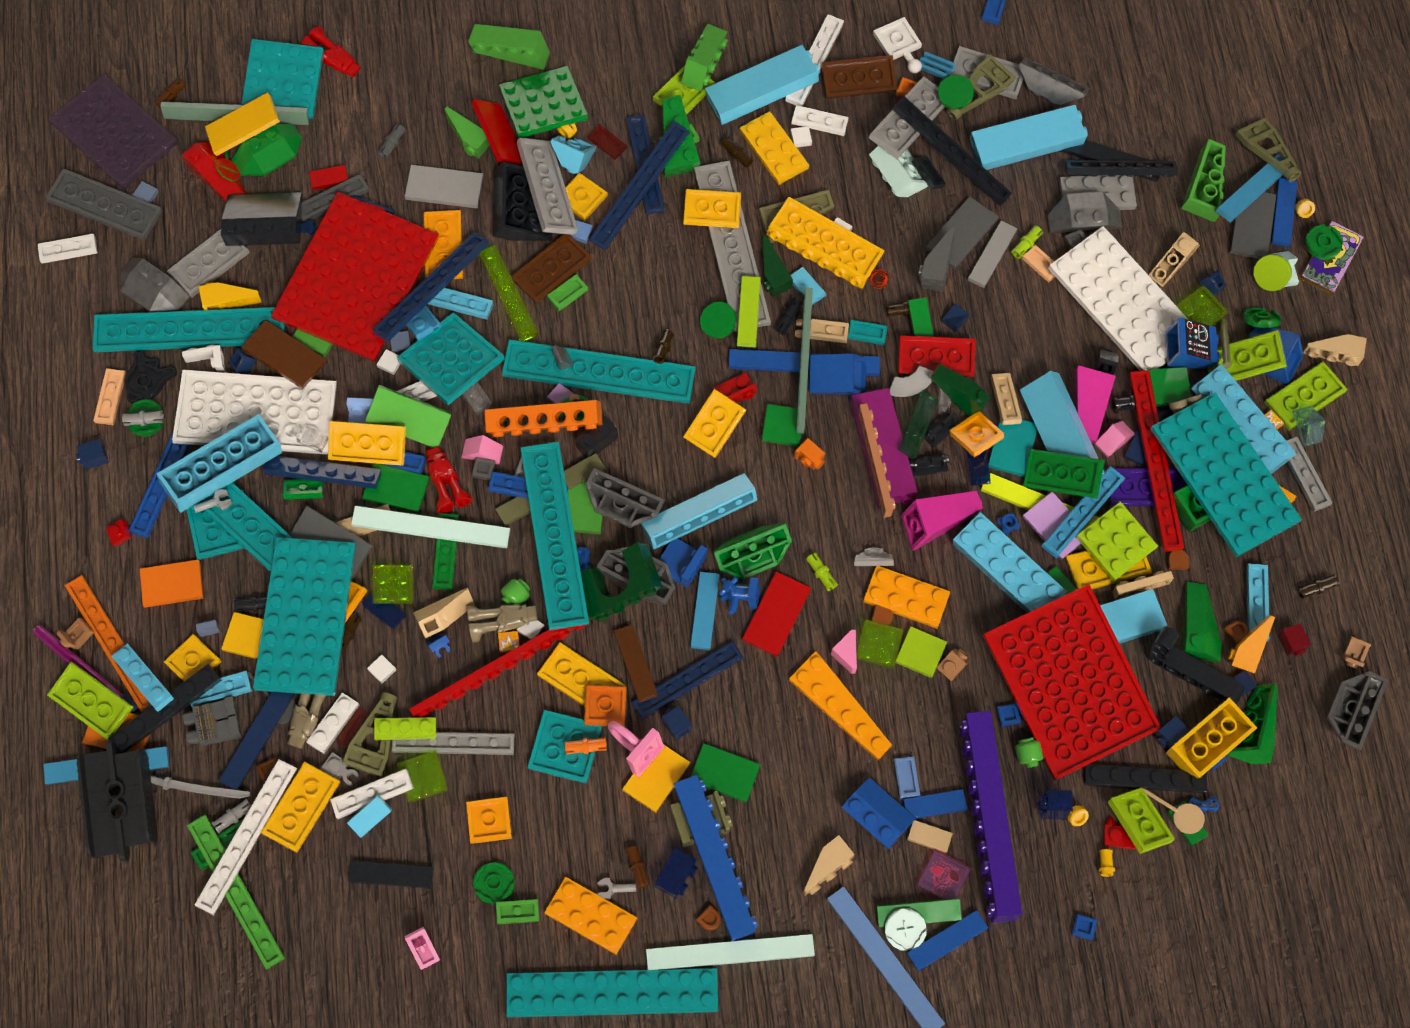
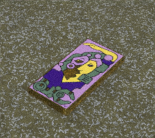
M1331 220L1328 227H1334L1343 238L1340 253L1329 260H1320L1311 256L1299 279L1333 296L1365 236Z

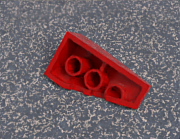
M210 142L195 143L182 154L186 166L225 202L228 195L246 194L239 179L237 181H229L219 174L215 166L216 161L219 158H225V154L222 153L216 156L213 153Z

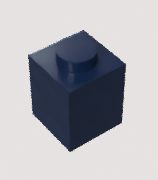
M100 439L77 445L79 452L76 453L79 465L83 464L86 470L109 463L105 446Z
M679 706L676 708L671 707L663 713L662 723L675 741L692 731V724Z
M1175 716L1155 734V737L1161 747L1169 750L1190 730Z

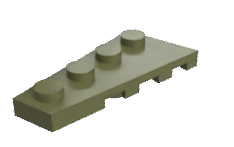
M829 190L794 199L821 215L834 209ZM785 202L759 208V214L766 235L771 222ZM767 235V238L769 239L770 243L775 242Z

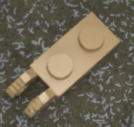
M798 319L796 326L802 327L803 319ZM812 319L810 339L847 343L849 324ZM796 330L795 336L802 338V330Z

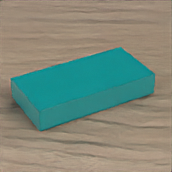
M851 320L847 339L884 345L888 326Z

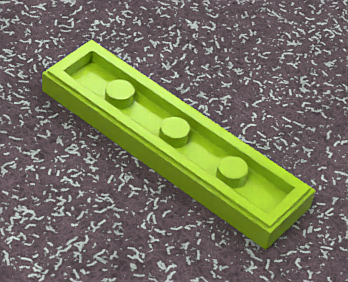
M742 276L737 346L756 348L761 277Z

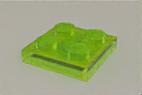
M1204 285L1176 305L1188 320L1210 326L1216 324L1229 312Z
M373 565L374 604H413L412 565Z
M865 620L856 659L894 669L903 630Z
M436 751L397 763L399 771L403 769L408 770L414 789L406 792L409 803L448 791Z

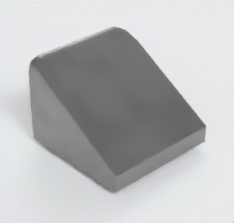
M553 346V356L559 369L563 370L571 367L573 362L568 351L565 348Z

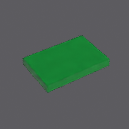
M374 463L372 468L381 469L382 475L377 489L365 488L362 499L381 505L388 504L389 507L419 514L430 477Z
M703 744L691 777L697 775L699 780H703L707 789L718 791L720 794L747 803L760 764Z

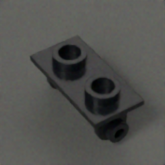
M947 411L920 435L933 448L936 447L950 434L952 428L960 424L956 419L958 415L955 412L950 413Z
M945 453L909 459L913 477L949 471L947 465L949 458L948 455L945 456Z

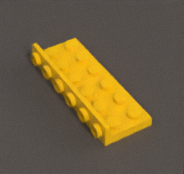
M791 197L787 198L771 222L767 235L772 240L782 243L788 249L798 252L804 258L812 260L820 267L828 269L836 276L842 277L853 286L861 289L865 286L867 279L885 251Z

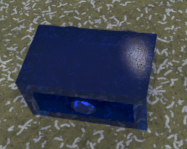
M1047 790L1037 803V811L1041 813V819L1065 820L1073 811L1072 791Z
M675 848L659 875L655 888L675 899L679 895L683 896L688 887L686 882L689 876L693 878L698 869L696 866L697 859Z

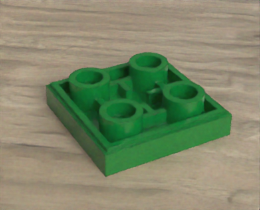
M1186 367L1149 370L1156 407L1169 406L1170 403L1192 397Z
M767 404L762 441L799 447L801 433L796 432L798 408Z

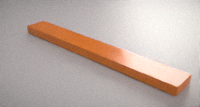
M81 575L64 586L87 624L94 631L95 637L141 713H143L152 704L112 658V655L124 647L125 644L85 578Z

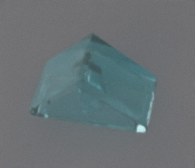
M1312 406L1293 410L1303 447L1321 443L1323 441L1325 419Z

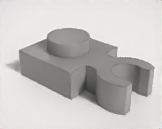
M332 752L320 768L321 771L338 780L342 777L348 786H352L353 784L348 780V777L354 775L358 778L359 774L353 769L348 770L349 766L342 764L343 759Z

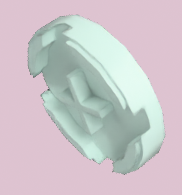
M901 908L888 916L885 923V934L893 947L899 950H910L918 947L924 941L926 924L923 917L917 911L910 908Z

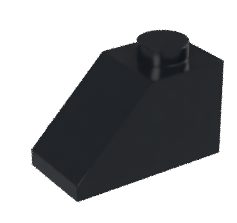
M1100 349L1093 370L1113 375L1118 366L1119 354L1108 349Z

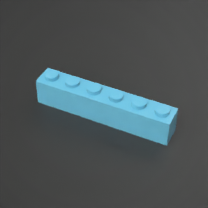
M741 474L670 509H666L659 513L656 518L641 523L644 535L653 549L661 547L757 501L756 490L746 474Z

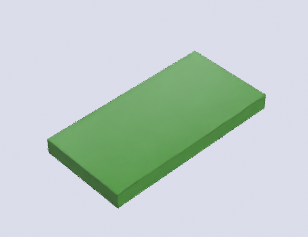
M379 385L365 421L371 424L406 426L405 437L436 448L439 447L452 413Z

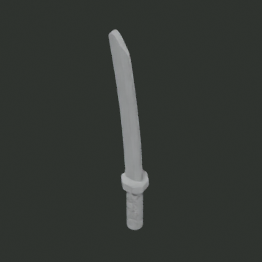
M151 776V783L163 786L164 790L173 788L230 798L250 796L249 791L215 788L175 781L171 777L162 779Z

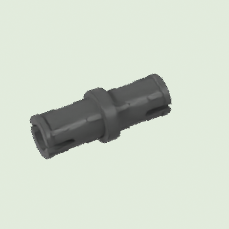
M395 124L391 133L385 137V142L378 151L380 157L388 159L391 151L398 146V141L405 132V128L399 124L398 126V124Z

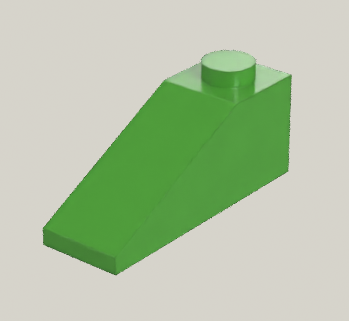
M446 107V119L464 151L468 155L479 159L490 146L483 129L449 107Z

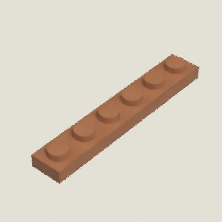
M867 403L860 404L858 415L883 517H891L895 509L894 498L890 497L891 485L890 481L886 480L885 477L887 473L886 464L881 461L880 457L882 456V448L880 444L877 445L876 441L878 432L877 428L873 427L872 424L874 420L873 412L869 410Z

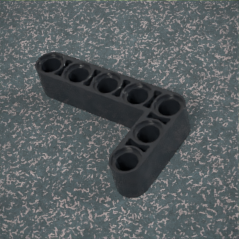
M1164 626L1153 643L1148 659L1153 664L1222 702L1230 698L1237 705L1245 691V687L1236 680L1176 648L1175 645L1179 638L1178 632Z

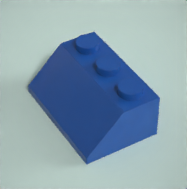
M871 778L863 783L842 806L848 814L888 849L894 845L916 819Z

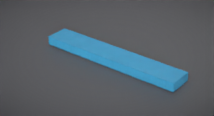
M1280 154L1274 157L1279 162L1284 160V157ZM1269 163L1266 164L1220 205L1216 212L1231 223L1282 177L1283 173Z
M1110 466L1102 475L1098 499L1083 497L1041 547L1057 559L1124 481L1125 477Z
M168 747L144 750L149 758L150 770L170 767ZM77 759L44 764L45 784L78 781Z

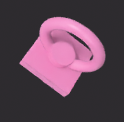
M611 721L608 724L610 733L625 748L631 751L626 760L632 773L639 778L665 748L659 732L652 728L643 739L639 740L631 731L618 722Z

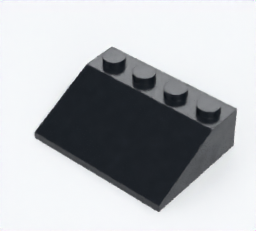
M502 162L494 171L493 237L511 241H551L552 233L542 232L524 167Z
M302 192L228 195L221 223V237L225 245L299 244L301 236Z

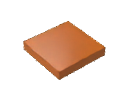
M586 685L584 725L608 726L609 722L615 721L625 727L626 687Z

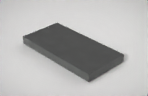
M1264 192L1235 218L1230 247L1231 254L1261 259L1268 255L1276 194Z
M969 197L929 242L926 250L931 252L951 227L955 228V241L949 267L956 270L998 221L999 216L972 197Z
M306 506L290 534L293 539L355 543L356 551L352 579L355 578L373 547L372 544L309 506Z

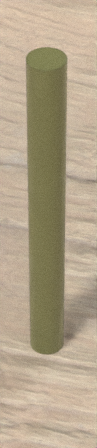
M1221 319L1219 323L1223 366L1230 368L1231 357L1227 320Z

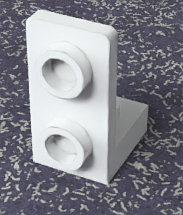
M208 345L205 348L199 349L190 348L182 352L186 363L210 359L212 368H216L217 372L226 373L224 354L220 345Z

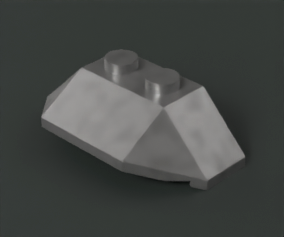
M1027 57L1019 65L1028 89L1037 96L1047 98L1051 103L1062 105L1083 98L1090 89Z
M1103 191L1066 194L1048 214L1049 233L1076 232L1080 229L1082 231H1093L1103 226L1107 230L1121 229V210Z
M132 258L120 271L121 292L149 312L180 311L191 299L171 277L143 258Z
M596 468L593 469L586 482L594 512L629 528L656 518L665 501Z
M626 548L607 550L596 568L614 584L625 589L629 581V571L622 550ZM652 556L663 588L657 590L655 595L642 599L647 602L666 605L675 590V585L668 564Z
M1369 671L1340 683L1327 719L1342 743L1357 750L1362 749L1388 679Z

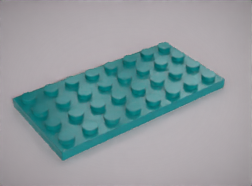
M1216 392L1151 427V431L1235 557L1244 554L1302 520Z
M276 537L253 684L254 690L335 696L356 551L355 543Z

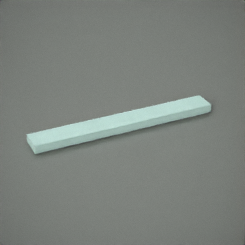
M355 506L351 523L353 527L500 548L508 547L510 528L360 506Z
M812 934L646 949L648 970H669L815 956Z

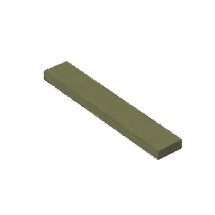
M596 453L564 471L568 490L588 480L594 468L602 472L606 471L605 466ZM516 497L495 509L505 527L531 513L529 499Z

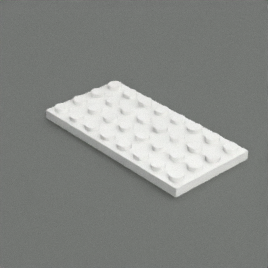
M1104 226L1048 267L1051 273L1139 371L1160 369L1167 363L1166 331L1178 318H1188Z
M183 370L172 441L177 444L206 445L260 414L280 442L282 451L328 454L329 423L333 421L337 381L312 379L304 389H301L284 377Z

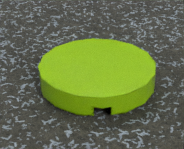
M1279 254L1265 255L1254 267L1255 281L1261 288L1267 291L1281 290L1292 278V268L1289 261Z

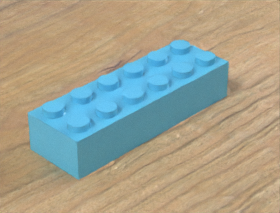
M1222 364L1191 388L1196 395L1202 394L1203 399L1216 392L1271 474L1297 455L1294 449Z
M260 414L156 474L160 485L181 513L212 495L214 491L222 489L281 454V445Z
M981 512L953 539V545L1026 613L1067 595V591Z

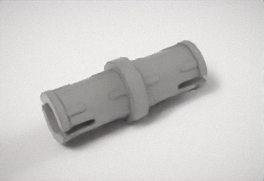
M162 410L123 414L122 422L124 426H146L150 423H163L164 414Z
M245 799L230 810L229 808L226 810L227 813L211 822V824L219 834L232 823L236 824L239 822L238 819L248 813L251 805Z

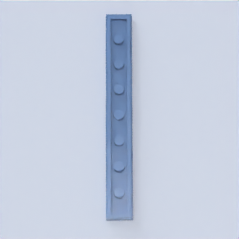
M842 887L828 897L827 901L921 1028H941L945 1025L944 1021L845 887Z

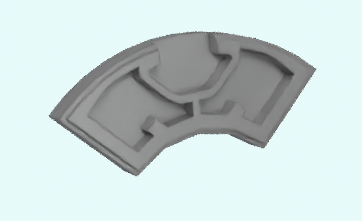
M918 366L916 371L908 377H894L889 389L891 396L908 397L923 391L933 381L930 377L934 371Z

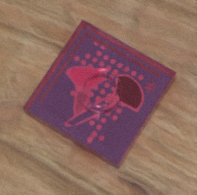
M934 849L916 886L941 900L957 898L972 868Z

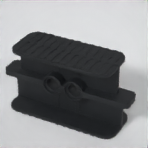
M108 741L106 742L107 751L85 755L78 754L76 756L87 854L91 858L97 859L102 856L119 854L120 861L124 862L129 861L128 846L151 842L157 843L158 839L149 758L146 751L142 749L117 754L115 742ZM119 785L121 788L120 793L117 796H113V788ZM118 806H122L123 813L116 817L115 809Z

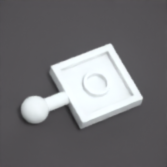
M905 17L873 31L875 39L886 56L893 55V60L904 56L908 62V70L911 73H918L921 70V62L918 59H914L911 52L920 49L922 43Z

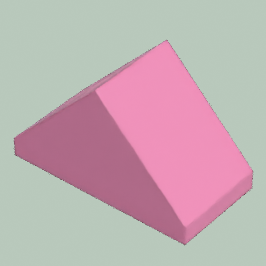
M1123 421L1113 424L1094 445L1108 458L1133 438L1135 433Z
M484 435L468 438L465 440L462 458L476 460V457L495 460L496 464H500L503 445Z
M851 630L831 652V655L851 674H855L857 669L856 630Z
M424 927L404 936L421 970L440 960Z

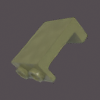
M714 791L712 795L705 798H710L714 809L711 810L713 818L717 817L721 827L718 832L722 836L730 832L732 822L729 814L725 815L723 807H726L723 795L719 796L718 791ZM679 803L670 805L682 847L695 844Z

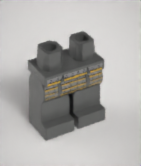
M233 696L215 703L192 707L193 711L183 714L185 726L196 725V730L186 732L189 744L200 743L201 746H207L208 744L242 738L236 702Z

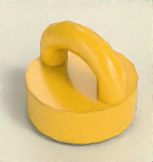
M575 123L570 124L571 127L565 125L557 128L561 136L570 139L577 132Z
M1302 199L1295 204V211L1300 217L1308 218L1314 213L1315 205L1309 199Z
M1081 805L1073 806L1066 812V818L1073 826L1083 825L1089 816L1086 809Z

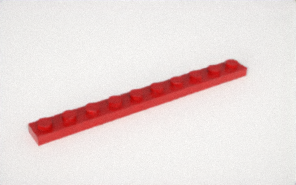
M1149 370L1130 372L1131 389L1135 400V409L1163 552L1183 550L1184 544L1166 453L1151 431V427L1159 423L1150 373Z
M586 625L545 631L410 708L413 718H427L433 710L443 709L448 705L449 701L462 698L466 694L465 692L470 689H478L483 685L484 681L497 678L501 674L500 672L505 669H513L518 665L519 661L532 658L535 652L540 649H548L554 641L558 639L563 640L570 635V632L575 629L581 630Z

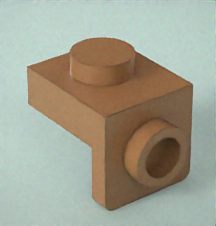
M78 618L66 632L59 630L56 634L59 636L60 643L64 647L79 650L94 631L84 619Z
M1351 636L1342 656L1346 661V665L1356 669L1358 666L1364 667V660L1371 644Z
M955 648L938 665L937 669L950 681H953L962 669L970 663V660L967 659L968 655L963 650Z

